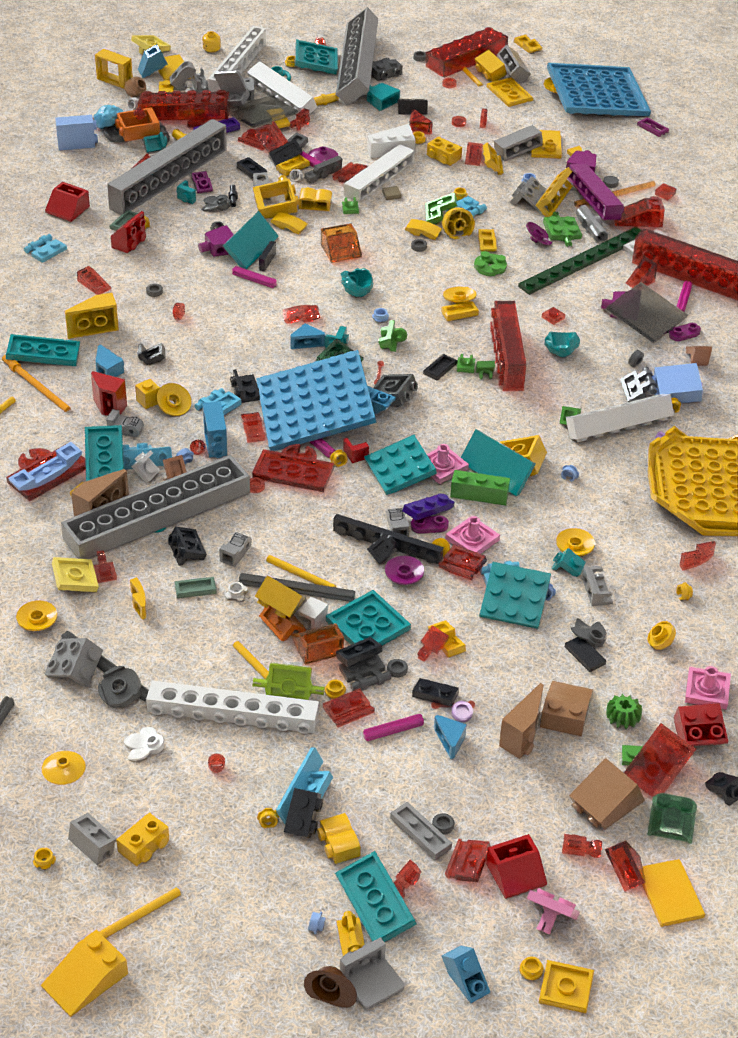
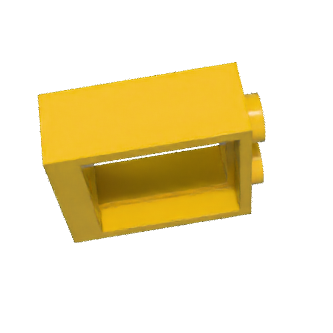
M102 49L95 54L97 79L125 89L126 81L133 78L132 59L106 49ZM108 61L118 65L119 76L108 72Z
M290 179L253 187L257 209L265 219L274 218L279 212L287 214L298 212L297 205H300L298 196L294 195L296 190L294 184L291 185ZM287 193L289 195L290 201L269 206L264 205L263 199Z

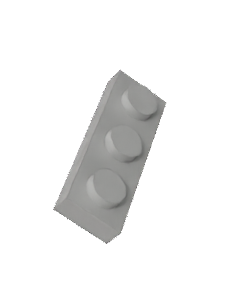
M406 802L390 813V819L434 860L452 849V842L410 803Z

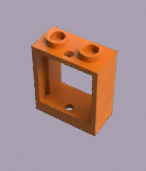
M152 107L117 113L115 125L116 128H119V134L123 136L125 142L143 139V137L160 133V123Z

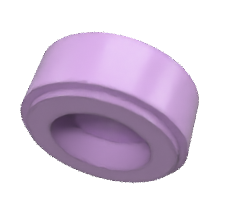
M458 701L453 705L452 717L456 721L467 722L472 718L473 708L470 703Z

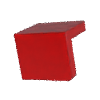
M348 438L343 439V451L351 463L365 460L364 456L369 455V445L367 442L353 446Z

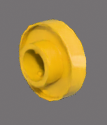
M661 621L652 627L647 641L654 649L662 650L673 643L676 629L670 622Z

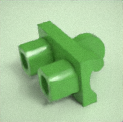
M390 320L388 326L381 327L382 337L378 341L380 348H389L390 351L396 352L397 343L407 339V331L403 328H395V320Z

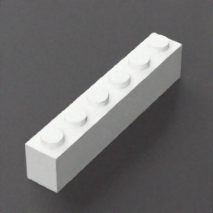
M259 61L247 72L249 78L254 80V85L256 84L261 91L265 90L270 97L274 96L279 103L283 102L287 109H293L296 115L306 117L317 108L315 100L311 95Z
M399 144L345 182L344 195L352 199L356 197V201H361L414 162V150Z
M659 394L566 417L570 439H577V442L588 440L587 437L593 436V438L602 437L605 432H609V434L618 433L621 428H625V430L634 429L637 424H641V426L650 425L653 420H657V422L666 421L669 416L674 415L671 395Z

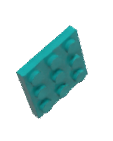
M296 39L295 66L309 68L313 71H322L328 74H337L338 48Z
M411 435L364 456L365 461L386 495L400 491L437 474L435 466L415 435Z
M493 562L479 617L539 629L551 573Z
M374 590L326 615V622L350 645L371 637L383 646L411 630V624Z

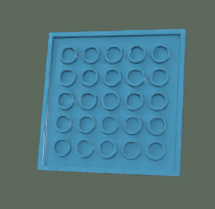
M565 63L547 64V70L565 112L570 114L650 117L651 110L630 67Z
M358 350L256 378L270 451L289 448L377 423Z

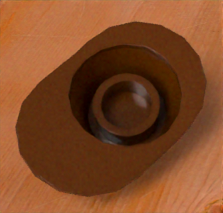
M324 966L319 970L308 973L304 979V988L310 998L341 1008H349L357 1001V992L354 985L336 967Z

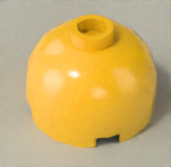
M455 207L445 213L442 227L450 238L460 239V236H454L456 231H463L461 236H470L475 227V220L470 211L461 207Z

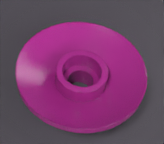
M324 146L314 148L308 153L321 162L338 156L337 151Z
M533 222L526 224L533 242H540L548 246L552 244L548 240V233L542 227Z
M397 556L387 562L385 574L389 580L396 584L410 585L422 579L424 566L414 557Z

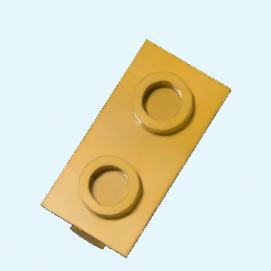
M345 911L342 920H336L343 956L362 948L365 944L360 918H356L352 911Z

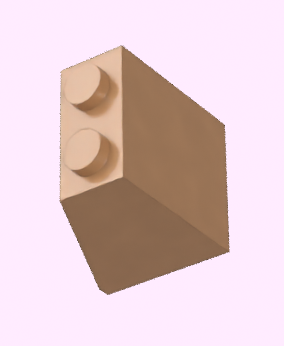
M607 758L569 795L573 802L571 806L579 814L583 812L589 816L587 820L595 828L600 826L604 830L645 801L638 784Z

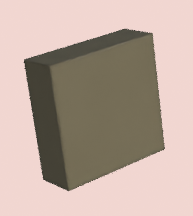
M397 186L382 188V193L386 200L402 197Z

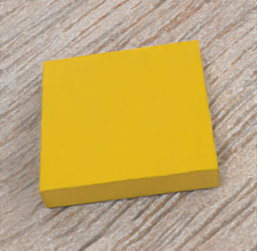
M547 960L538 1003L586 1013L594 970Z

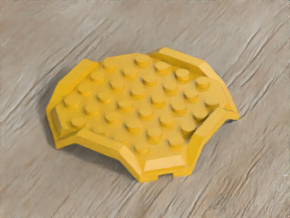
M673 426L666 431L663 437L653 440L648 448L647 470L651 499L703 536H738V434L728 439L687 436L676 426Z

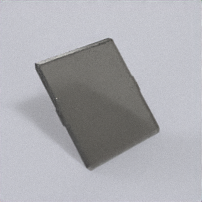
M272 96L247 102L243 106H233L225 109L229 115L252 128L299 113L297 109Z
M642 282L628 292L626 291L606 308L608 312L653 344L666 333L672 331L675 326L688 316V314Z

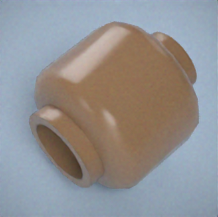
M138 76L127 80L124 85L125 91L130 97L141 96L146 91L145 81Z

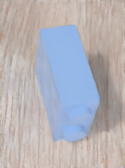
M92 115L55 118L59 151L95 148V143H98L97 134H94V130H97V125Z
M697 363L654 368L652 378L657 384V393L654 396L670 394L671 398H677L681 403L702 401L703 388Z

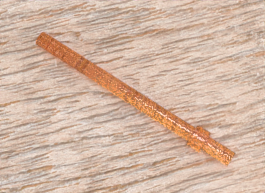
M650 181L612 192L617 197L654 187L656 183L655 181ZM585 198L574 201L575 207L590 205Z

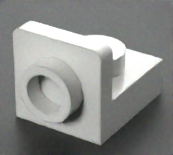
M151 450L146 454L144 452L140 453L135 458L137 462L131 466L141 479L147 483L160 471L149 458L153 454Z

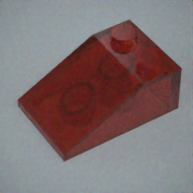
M651 196L650 198H644L625 206L621 219L614 220L615 226L663 228L665 209L662 199L657 196Z
M660 723L624 773L638 784L641 790L659 801L696 749Z

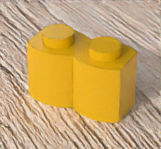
M309 187L301 188L299 209L330 211L332 191L327 189L315 190Z
M346 813L319 820L320 828H317L319 840L326 843L324 847L328 859L332 858L334 863L337 864L361 856L359 840L352 829Z

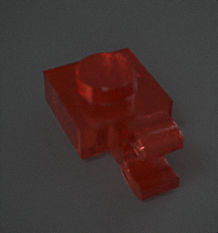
M304 108L297 113L296 119L290 122V128L296 127V130L299 131L305 124H309V109Z
M104 550L96 551L98 564L93 565L97 582L117 580L113 562L107 563Z
M432 625L420 641L423 647L418 651L417 658L425 662L432 651L438 655L449 640V636Z
M409 860L395 876L396 881L394 884L403 899L405 897V888L407 889L410 885L416 884L422 873L417 864L412 860Z

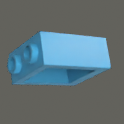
M221 401L202 403L204 434L209 458L227 456V430Z

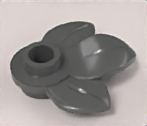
M227 195L206 197L204 199L206 205L202 210H226L230 207V200Z
M577 618L575 627H571L572 632L577 637L586 640L591 646H603L606 630L600 622L589 626Z

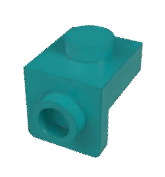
M160 132L158 135L143 137L146 153L163 150L168 144L163 132Z
M184 180L177 186V199L194 204L196 202V190L190 188L188 181Z
M340 326L336 336L326 334L325 348L332 351H342L344 344H348L349 341L347 327Z
M567 548L564 552L556 554L553 559L552 570L556 571L561 566L572 576L578 577L586 562Z

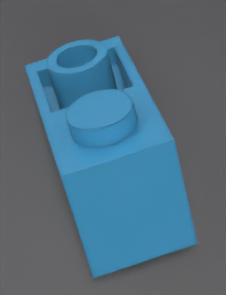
M157 44L143 53L138 67L142 78L150 76L155 71L168 65Z
M100 344L97 348L95 361L96 372L114 377L124 373V361L122 358Z
M368 386L374 414L386 410L395 401L394 396Z
M460 945L441 955L449 976L470 1003L491 993L474 948Z

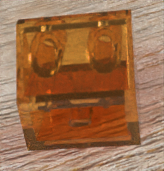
M352 223L321 229V247L331 263L362 257L358 235Z
M337 623L326 624L291 634V638L305 665L336 657V651L344 648V637Z

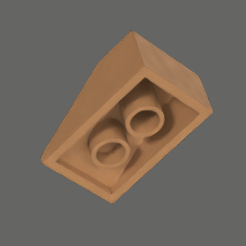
M122 469L83 482L79 487L75 488L71 492L74 517L128 496L127 470Z
M552 681L544 702L540 728L582 737L593 689Z
M542 683L536 686L502 719L499 746L518 759L525 754L529 755L534 748L533 742L540 716L544 688Z

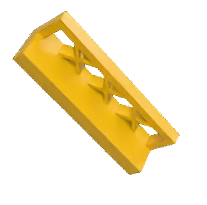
M569 167L555 177L536 204V207L545 217L552 216L553 212H555L573 187L567 180L572 173Z

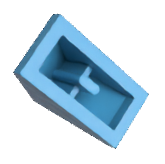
M306 323L290 335L291 349L325 347V332Z
M436 715L434 717V730L450 759H454L466 737L467 724Z

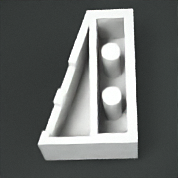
M406 124L368 135L367 150L370 158L382 157L399 144L414 150L415 154V137L410 125Z

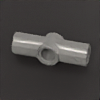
M586 205L580 206L576 211V215L581 220L582 227L586 229V232H589L595 241L598 242L608 239V232L602 226L601 217L595 216Z

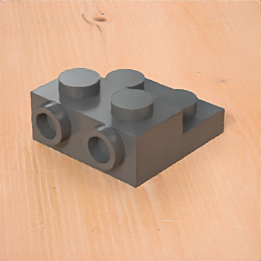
M383 58L379 61H373L371 75L377 81L402 75L403 66L396 59Z
M413 374L382 375L373 388L394 396L395 401L390 406L399 407L410 400L412 392L418 389V383Z

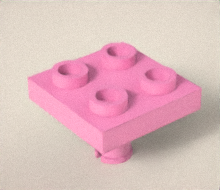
M440 444L436 450L427 454L437 471V474L431 476V478L438 484L452 479L454 470H468L469 464L454 453L447 444Z
M471 516L446 533L445 539L474 559L500 541V534L480 522V518L477 516Z
M708 666L705 669L689 667L685 703L696 705L720 703L721 709L727 710L731 674L718 672V669L713 666Z
M539 888L537 892L530 890L527 899L542 905L544 909L536 929L551 934L556 917L560 913L577 920L580 911L575 909L576 904L563 898H559L558 901L553 900L555 895Z

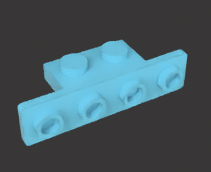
M138 443L136 447L123 445L124 469H133L131 466L137 462L135 458L140 453L144 452L146 454L150 450L153 452L149 457L156 466H164L163 460L172 458L171 447L152 448L148 443Z
M315 747L310 748L276 809L284 824H286L294 788L322 794V799L333 779L330 771H319L323 760Z

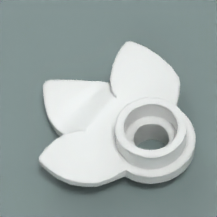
M143 727L140 734L134 733L129 735L124 740V744L132 749L128 760H142L150 753H160L164 748L163 737L157 734L156 730L152 727Z

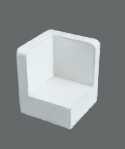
M310 597L298 610V614L311 620V630L315 632L326 619L328 604Z

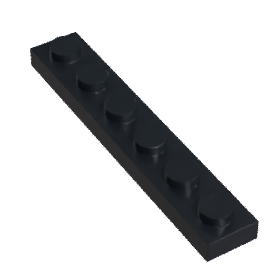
M336 514L333 518V531L340 535H348L356 540H364L373 544L381 537L382 533L386 536L390 534L397 542L395 544V547L398 549L396 552L426 560L428 563L440 565L443 561L444 547L340 514Z

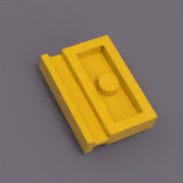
M487 142L483 145L484 162L489 169L492 168L495 172L497 171L498 175H502L504 170L501 156H497V152Z

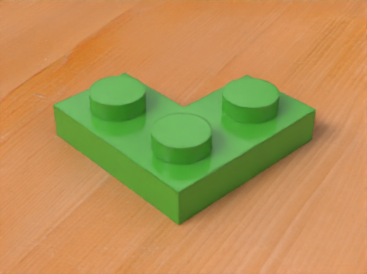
M455 192L425 203L426 222L438 224L443 220V211L457 206Z

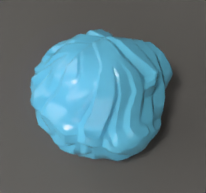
M104 105L93 116V120H96V125L99 129L113 126L115 119H117V113L123 112V110L115 105Z

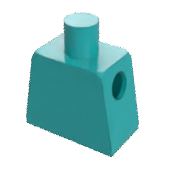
M384 83L369 86L367 102L379 111L398 103V99H400L399 89Z

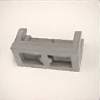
M194 67L195 72L191 77V81L196 89V93H209L208 81L204 77L203 68L200 67L201 72L196 74Z
M601 566L583 567L582 580L591 606L613 604V600L610 597L612 593L608 591L604 575L594 574L595 572L603 571Z
M89 813L70 822L68 839L96 865L103 861L105 853L108 856L113 854L117 838Z

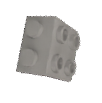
M215 72L214 77L222 91L217 100L218 106H243L250 93L240 72Z
M531 176L526 182L523 180L513 192V198L510 203L516 205L524 198L537 211L541 212L536 207V204L547 189Z
M87 638L61 639L55 646V651L47 665L45 675L48 677H69L80 686L88 687L103 649Z
M381 937L375 941L367 942L362 948L349 952L340 959V970L354 985L357 992V1000L364 1009H371L404 990V982L385 959L386 944Z

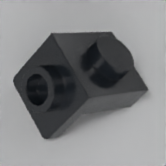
M142 343L138 344V358L140 361H144L146 365L161 362L166 358L165 347L162 343L147 350Z
M382 533L381 537L367 548L379 564L383 563L398 550L395 547L397 542L390 534L386 536Z
M718 772L705 782L708 790L723 795L725 804L731 806L738 800L737 776Z

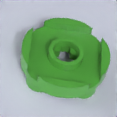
M483 251L475 259L474 268H476L478 273L485 276L503 274L507 268L506 257Z

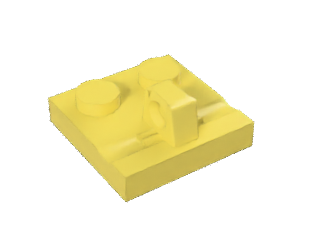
M132 35L131 41L139 46V53L142 55L144 51L156 44L162 53L171 49V45L154 35Z
M53 557L52 567L58 590L97 592L99 586L92 559Z

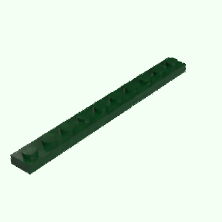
M634 227L520 282L518 287L530 295L622 250L623 245L647 233L638 227Z

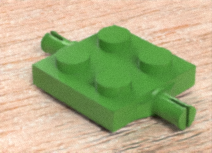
M556 211L553 212L551 217H544L543 224L550 240L564 241L566 247H568V245L572 246L571 240L582 238V233L574 217H560L559 212Z

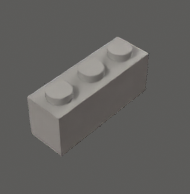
M507 44L497 54L498 58L505 64L508 74L518 83H523L531 75L518 53Z
M533 125L494 141L495 151L497 155L501 156L503 161L543 145L542 132Z

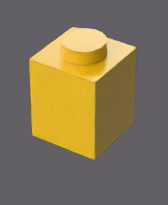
M151 379L136 384V401L145 409L157 405L156 395L160 387Z

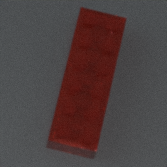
M486 27L484 30L476 31L471 35H466L461 39L453 40V42L427 51L426 67L445 78L462 71L465 67L469 68L476 65L475 58L487 50H490L497 57L500 50L506 44L508 45V36L494 30L492 27Z
M194 90L187 92L159 91L158 93L145 91L140 94L137 105L138 110L152 107L158 121L228 119L230 113L229 91L218 90L217 92H211L210 90H203L202 92Z
M494 301V308H491V318L493 320L490 322V332H492L491 341L494 342L493 353H495V364H497L496 371L497 375L500 374L498 376V384L502 386L503 391H524L526 359L515 301Z

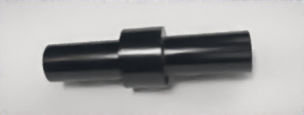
M230 185L228 193L231 207H236V200L238 199L235 185Z

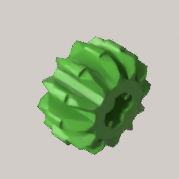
M623 693L620 697L614 695L612 700H609L607 703L606 715L609 718L610 724L616 722L617 728L621 725H624L625 729L629 725L634 728L636 723H639L641 720L642 705L639 704L638 699H632L631 695L625 697Z

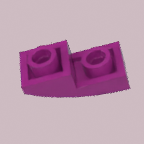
M207 171L191 173L197 193L213 191Z

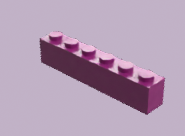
M570 164L569 168L572 173L567 179L603 220L621 219L624 205L587 164Z

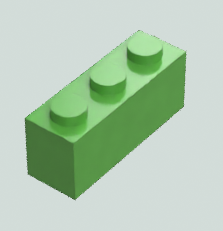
M454 470L450 497L506 506L510 478Z

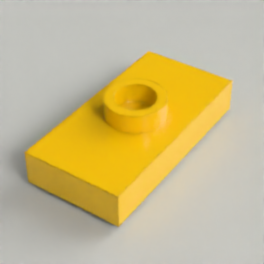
M298 155L276 165V170L288 176L293 169L301 170L310 166V161Z
M473 301L441 307V312L446 321L479 315V310Z

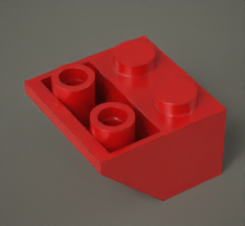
M62 181L52 190L45 213L72 222L90 207L89 191Z
M143 211L129 219L111 235V248L129 253L131 250H135L140 242L145 241L146 221Z
M92 371L93 400L100 413L109 416L112 409L118 410L119 415H121L127 407L125 379Z
M720 703L678 706L673 718L678 738L685 747L728 744L729 741Z
M529 834L488 847L486 865L505 899L547 885L539 850Z

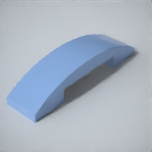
M69 442L56 450V457L30 472L23 469L8 479L19 491L37 488L54 480L68 470L82 455V451L72 442Z

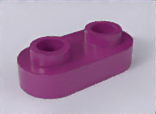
M691 322L671 328L669 338L674 341H684L700 335L701 327Z
M441 515L411 520V530L418 534L445 532L449 527L448 519Z

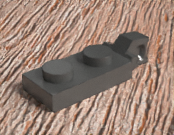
M336 156L314 165V169L306 172L304 178L309 183H312L319 178H326L334 172L338 173L342 170L343 159L340 156Z

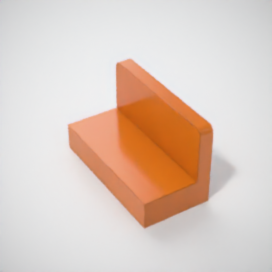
M270 605L268 608H264L259 615L281 641L287 640L294 630L301 632L306 630L294 615L291 618L286 616L284 619L275 614L276 609Z

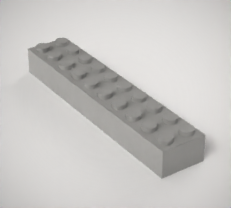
M368 7L346 24L336 95L346 105L355 103L361 95L364 96L369 91L378 17Z
M211 119L107 184L109 209L120 215L127 210L132 211L227 150L226 125Z
M231 455L62 521L63 540L78 559L92 558L156 532L159 529L249 494L250 476Z

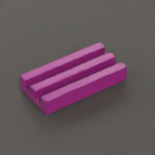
M648 117L637 122V126L658 137L669 133V128Z

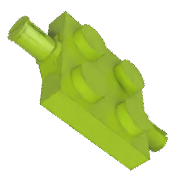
M270 663L269 674L266 680L253 678L254 683H252L253 687L265 688L266 695L309 700L311 694L324 696L325 686L312 685V667Z

